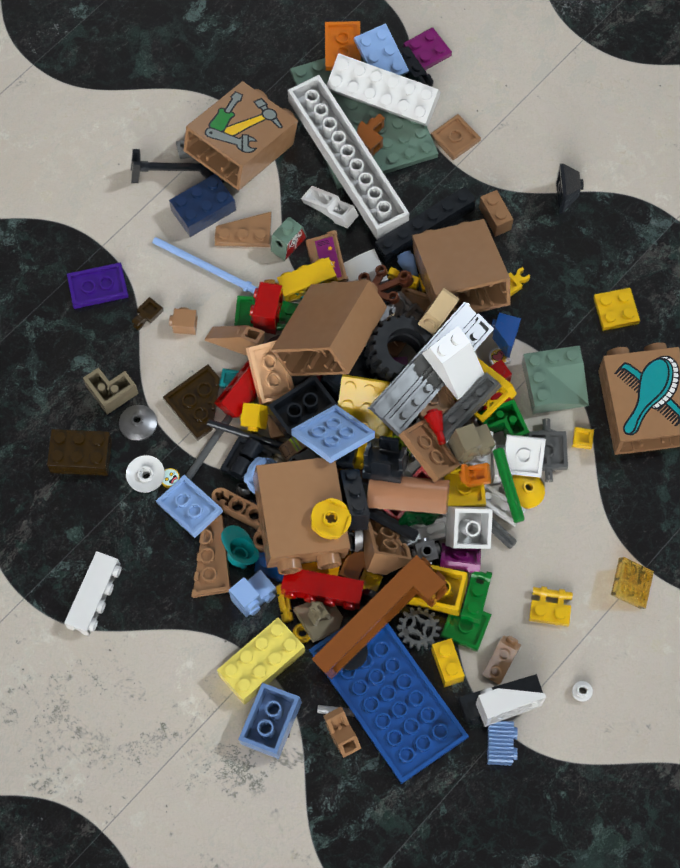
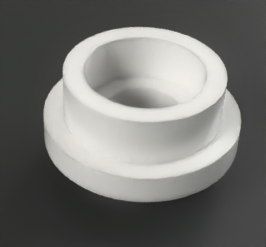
M579 681L573 686L572 694L576 700L585 702L591 698L593 689L589 683ZM584 688L586 694H581L579 689Z

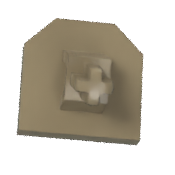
M318 601L306 602L294 607L293 610L312 642L325 638L339 630L343 619L336 605L335 607H329L324 605L323 602Z

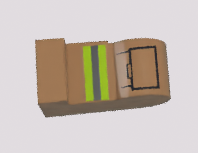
M293 436L279 447V451L286 462L293 455L308 449L306 445Z

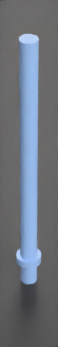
M157 237L153 239V244L243 288L245 292L249 291L254 294L255 288H258L252 285V282H246Z

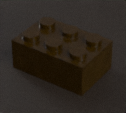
M51 429L47 462L50 472L108 476L112 445L110 433L104 431Z

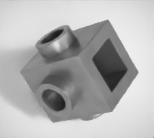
M426 537L417 540L413 550H411L412 558L416 555L420 559L425 557L431 565H435V561L439 559L438 555H441L439 544H435L434 539L429 540ZM429 548L430 554H424L423 549Z

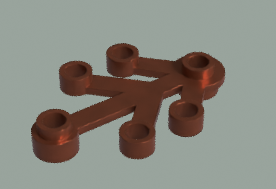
M379 265L375 269L376 276L372 281L377 286L378 294L382 300L388 301L390 304H397L400 300L398 293L395 291L384 293V291L399 284L404 288L409 287L413 284L414 279L409 271L403 270L398 274L397 278L380 285L388 271L384 265ZM366 272L358 276L359 280L366 278V280L371 281L369 274Z

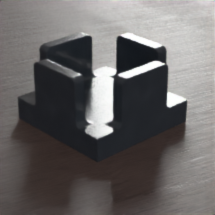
M380 436V447L372 446V442H368L364 451L362 478L401 483L409 460L407 447L403 446L402 450H400L399 438Z

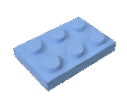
M386 24L354 37L353 40L365 63L400 76L409 72Z
M185 475L156 500L157 504L194 538L223 512L218 504Z

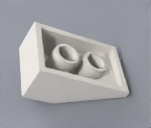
M459 326L422 353L457 400L484 375L470 341Z
M487 688L480 692L481 695H478L476 706L486 727L542 706L546 695L545 693L500 688L492 690V688Z

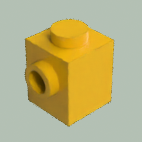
M243 403L240 426L247 427V431L259 432V429L266 430L268 407L261 404Z

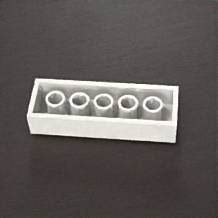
M339 53L326 85L331 92L427 127L441 94L439 89Z

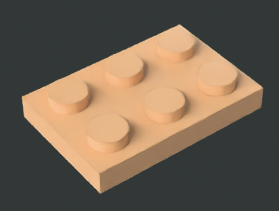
M277 340L246 348L259 404L277 400L294 389L292 376L288 374L271 351Z

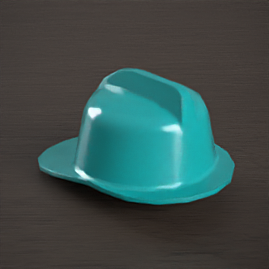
M232 525L224 528L221 533V540L227 550L228 561L241 569L257 562L259 551L248 533L239 526Z

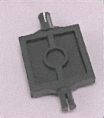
M545 418L542 419L543 430L529 431V437L546 439L542 471H545V482H553L552 471L568 469L566 431L550 429V419L547 418L546 421Z

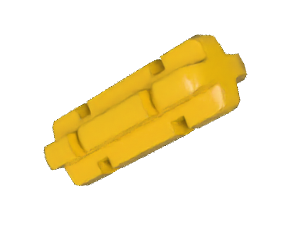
M282 584L276 586L277 594H279L280 612L283 613L281 618L282 622L288 623L294 619L293 613L290 612L292 610L290 599L281 594Z

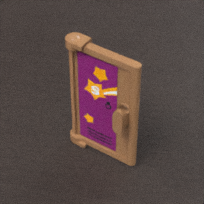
M337 231L327 232L328 234L306 240L311 264L315 263L318 259L329 257L338 282H347L349 280L340 251Z

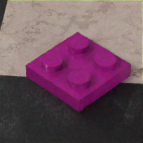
M433 27L406 41L403 47L408 46L425 71L452 56V51Z
M442 543L440 567L464 570L468 573L480 572L481 549L451 548Z

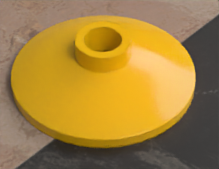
M512 476L521 506L525 509L538 506L545 496V488L541 479L531 476ZM526 485L531 488L530 491L526 489Z

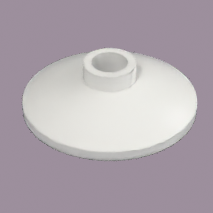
M149 455L135 458L126 470L128 484L134 490L143 493L157 489L162 484L165 476L162 463L157 458ZM145 474L150 475L147 479H144L143 476Z

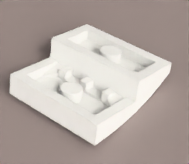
M375 249L364 252L344 263L346 275L349 279L347 282L359 281L358 276L363 272L369 274L371 282L374 280L376 267L382 265ZM387 276L383 277L380 285L388 281Z

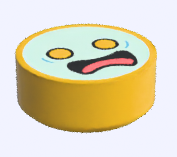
M172 468L164 470L165 476L162 485L168 489L180 479L179 473Z

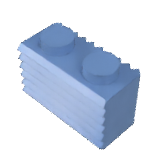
M499 721L488 726V765L511 766L513 760H517V748H514V740H517L518 728L514 727V721Z

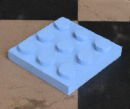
M337 405L328 408L291 429L293 437L329 463L336 461L375 438V431Z

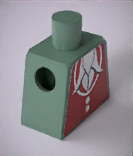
M288 217L272 235L271 252L285 261L306 239L307 235L304 227L291 217Z

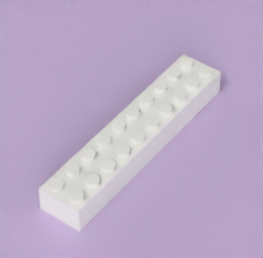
M320 75L289 89L288 102L375 238L378 240L408 222V210Z

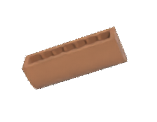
M403 476L401 483L369 479L367 492L368 508L446 514L448 512L450 480L440 479L434 483L430 478Z

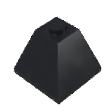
M564 163L559 165L556 179L559 214L564 213L579 197L580 191L584 188V181L580 179V172Z

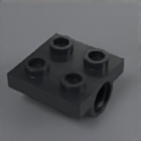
M239 436L220 469L222 472L244 482V475L247 473V469L256 457L272 458L273 453L264 449L263 445L256 440L250 438L246 440Z

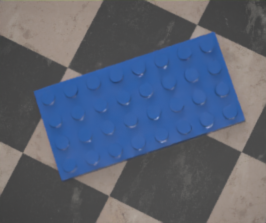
M387 624L367 644L368 656L363 666L350 671L341 669L332 679L328 676L327 678L400 783L403 784L465 741L469 736L393 629ZM342 628L309 649L312 656L314 657Z

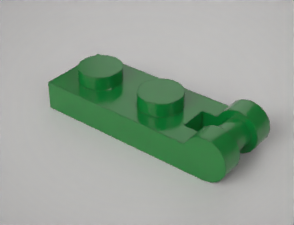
M480 571L471 574L460 619L480 624L492 572L487 571L484 573ZM476 579L484 580V583H477Z

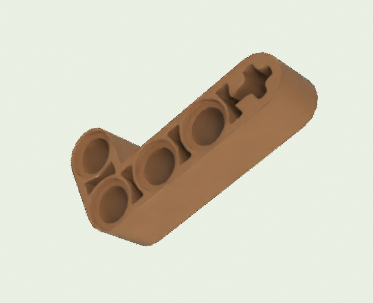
M225 488L215 489L212 492V500L222 508L223 513L257 530L253 537L254 545L259 552L264 553L263 545L257 543L258 540L262 539L259 518L255 520L250 518L252 514H258L257 505ZM235 505L243 506L239 511L233 509Z

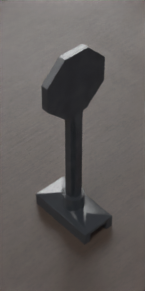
M132 149L131 183H139L140 172L200 171L205 178L215 174L201 163L141 161L140 149Z

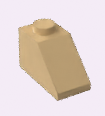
M443 288L425 311L418 325L434 335L459 301V298Z

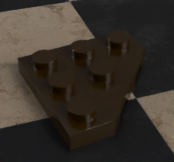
M209 364L163 396V400L197 441L213 430L207 424L209 419H215L216 405L214 402L218 398L220 377Z

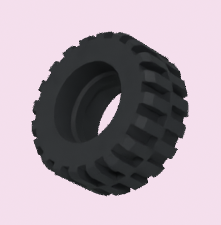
M398 315L396 318L391 316L388 317L387 321L383 320L380 322L378 327L374 329L366 344L365 357L367 359L365 362L367 367H371L369 372L372 376L375 375L377 377L376 380L391 382L406 366L391 357L387 348L388 343L394 341L404 342L410 345L417 354L433 336L418 325L419 321L415 320L416 317L409 316V318H406L405 315Z

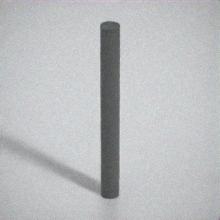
M226 415L221 423L229 425L232 417ZM216 429L185 476L188 479L192 480L224 431Z

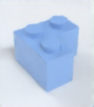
M261 570L248 581L243 577L229 589L231 601L246 618L249 615H255L261 609L260 606L265 602L269 603L276 596L275 593H277L274 584Z

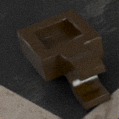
M149 297L137 308L139 315L132 320L134 323L133 327L139 331L146 321L152 323L164 311L163 307Z

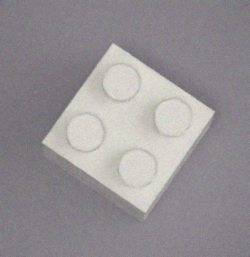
M448 506L445 546L451 548L491 549L493 509L486 507Z

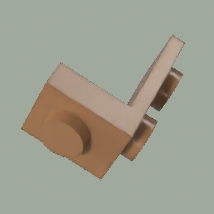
M511 636L502 637L483 673L484 677L497 684L502 683L514 657L521 647L517 639Z

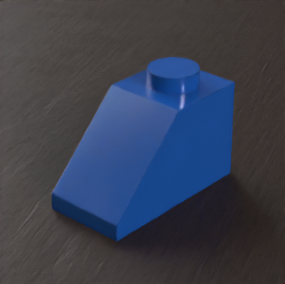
M499 313L497 320L493 319L491 325L494 328L492 339L505 357L510 358L521 318Z

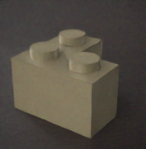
M99 367L83 377L87 389L107 415L138 394L136 384L126 371L111 381L106 378Z
M473 423L455 429L447 442L458 462L463 461V463L472 461L478 455H481V457L489 455L496 445L487 424L475 427Z

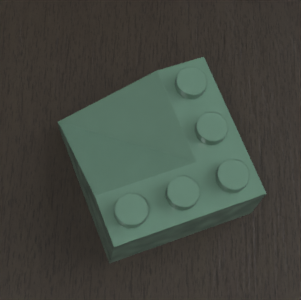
M580 345L523 354L522 368L532 414L589 406Z

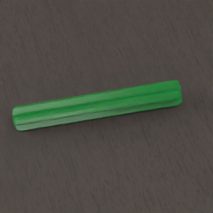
M503 448L494 449V459L513 522H523L525 517Z

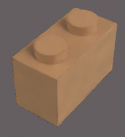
M495 190L481 196L479 208L494 235L498 236L512 230L513 218L498 191Z

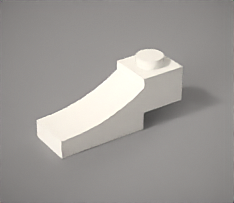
M311 186L301 198L304 204L315 208L332 219L335 224L348 228L359 216L353 205L340 201L337 195Z

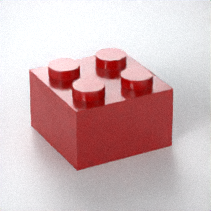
M260 282L259 288H255L254 291L255 305H251L250 308L251 324H253L254 328L265 331V333L276 335V328L284 301L282 285Z

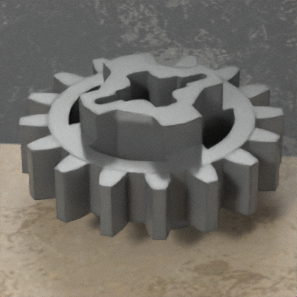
M418 606L417 611H414L411 607L409 614L404 611V618H399V623L402 625H398L397 630L402 632L398 634V637H404V645L410 643L409 649L416 646L417 651H420V647L423 646L427 650L428 643L431 645L435 644L434 639H439V634L436 632H440L441 627L436 625L439 624L440 620L433 619L435 617L434 612L428 614L429 608L421 611V607ZM411 619V626L405 629L407 622ZM416 623L420 628H422V634L421 632H419L418 629H415ZM432 629L431 635L427 638V631Z

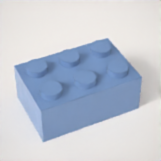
M262 683L238 739L241 745L279 759L302 704L301 698Z

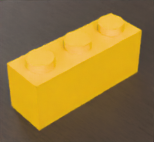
M329 257L318 259L315 263L300 266L297 270L285 272L277 277L279 285H282L283 295L287 302L300 299L301 296L305 295L311 284L338 282Z

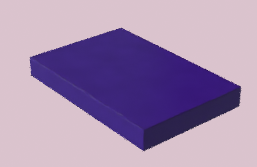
M121 262L67 274L74 309L128 298Z

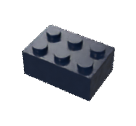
M216 174L169 200L172 213L190 237L236 211L235 199Z

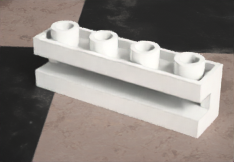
M96 551L64 622L68 629L73 631L76 629L86 636H89L91 631H95L98 624L97 617L99 613H103L106 606L104 601L107 595H111L114 587L112 583L115 577L118 578L122 569L118 559Z

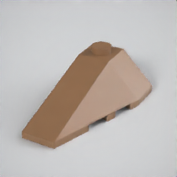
M370 518L368 529L363 530L366 570L373 574L387 575L405 566L412 559L410 549L406 543L400 541V534Z

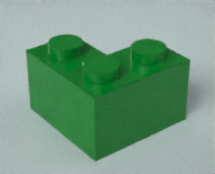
M514 399L502 403L483 423L477 419L479 426L487 424L493 434L503 431L505 438L506 434L529 437L530 432ZM486 410L479 412V414L482 415Z

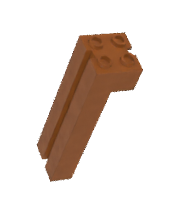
M416 555L312 660L332 679L416 595H419L432 608L448 592L446 578L438 570L434 572L431 563L425 557L420 559Z

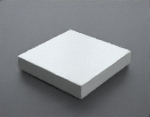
M506 434L505 454L512 475L541 477L545 438Z

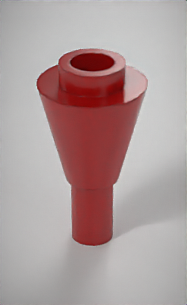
M437 408L428 410L424 416L425 420L434 434H436L438 444H446L443 434V411H438Z

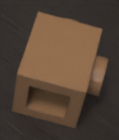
M186 307L174 308L173 315H170L169 326H172L173 333L196 335L197 311Z

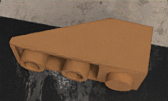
M249 325L212 327L205 341L247 356L246 348L264 343L265 331Z

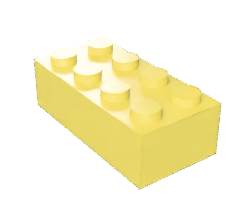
M276 618L218 668L217 672L219 677L245 705L258 694L262 683L267 685L302 656L305 653V646L279 618Z

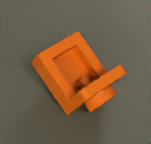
M488 463L472 466L461 464V471H459L461 482L469 488L490 484V465Z

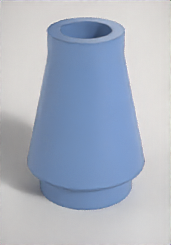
M411 251L399 254L397 262L403 270L409 271L414 276H419L414 254Z

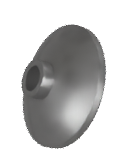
M134 405L127 408L119 419V428L122 434L133 441H142L149 438L157 427L155 413L144 405ZM136 418L141 419L138 423L134 422Z

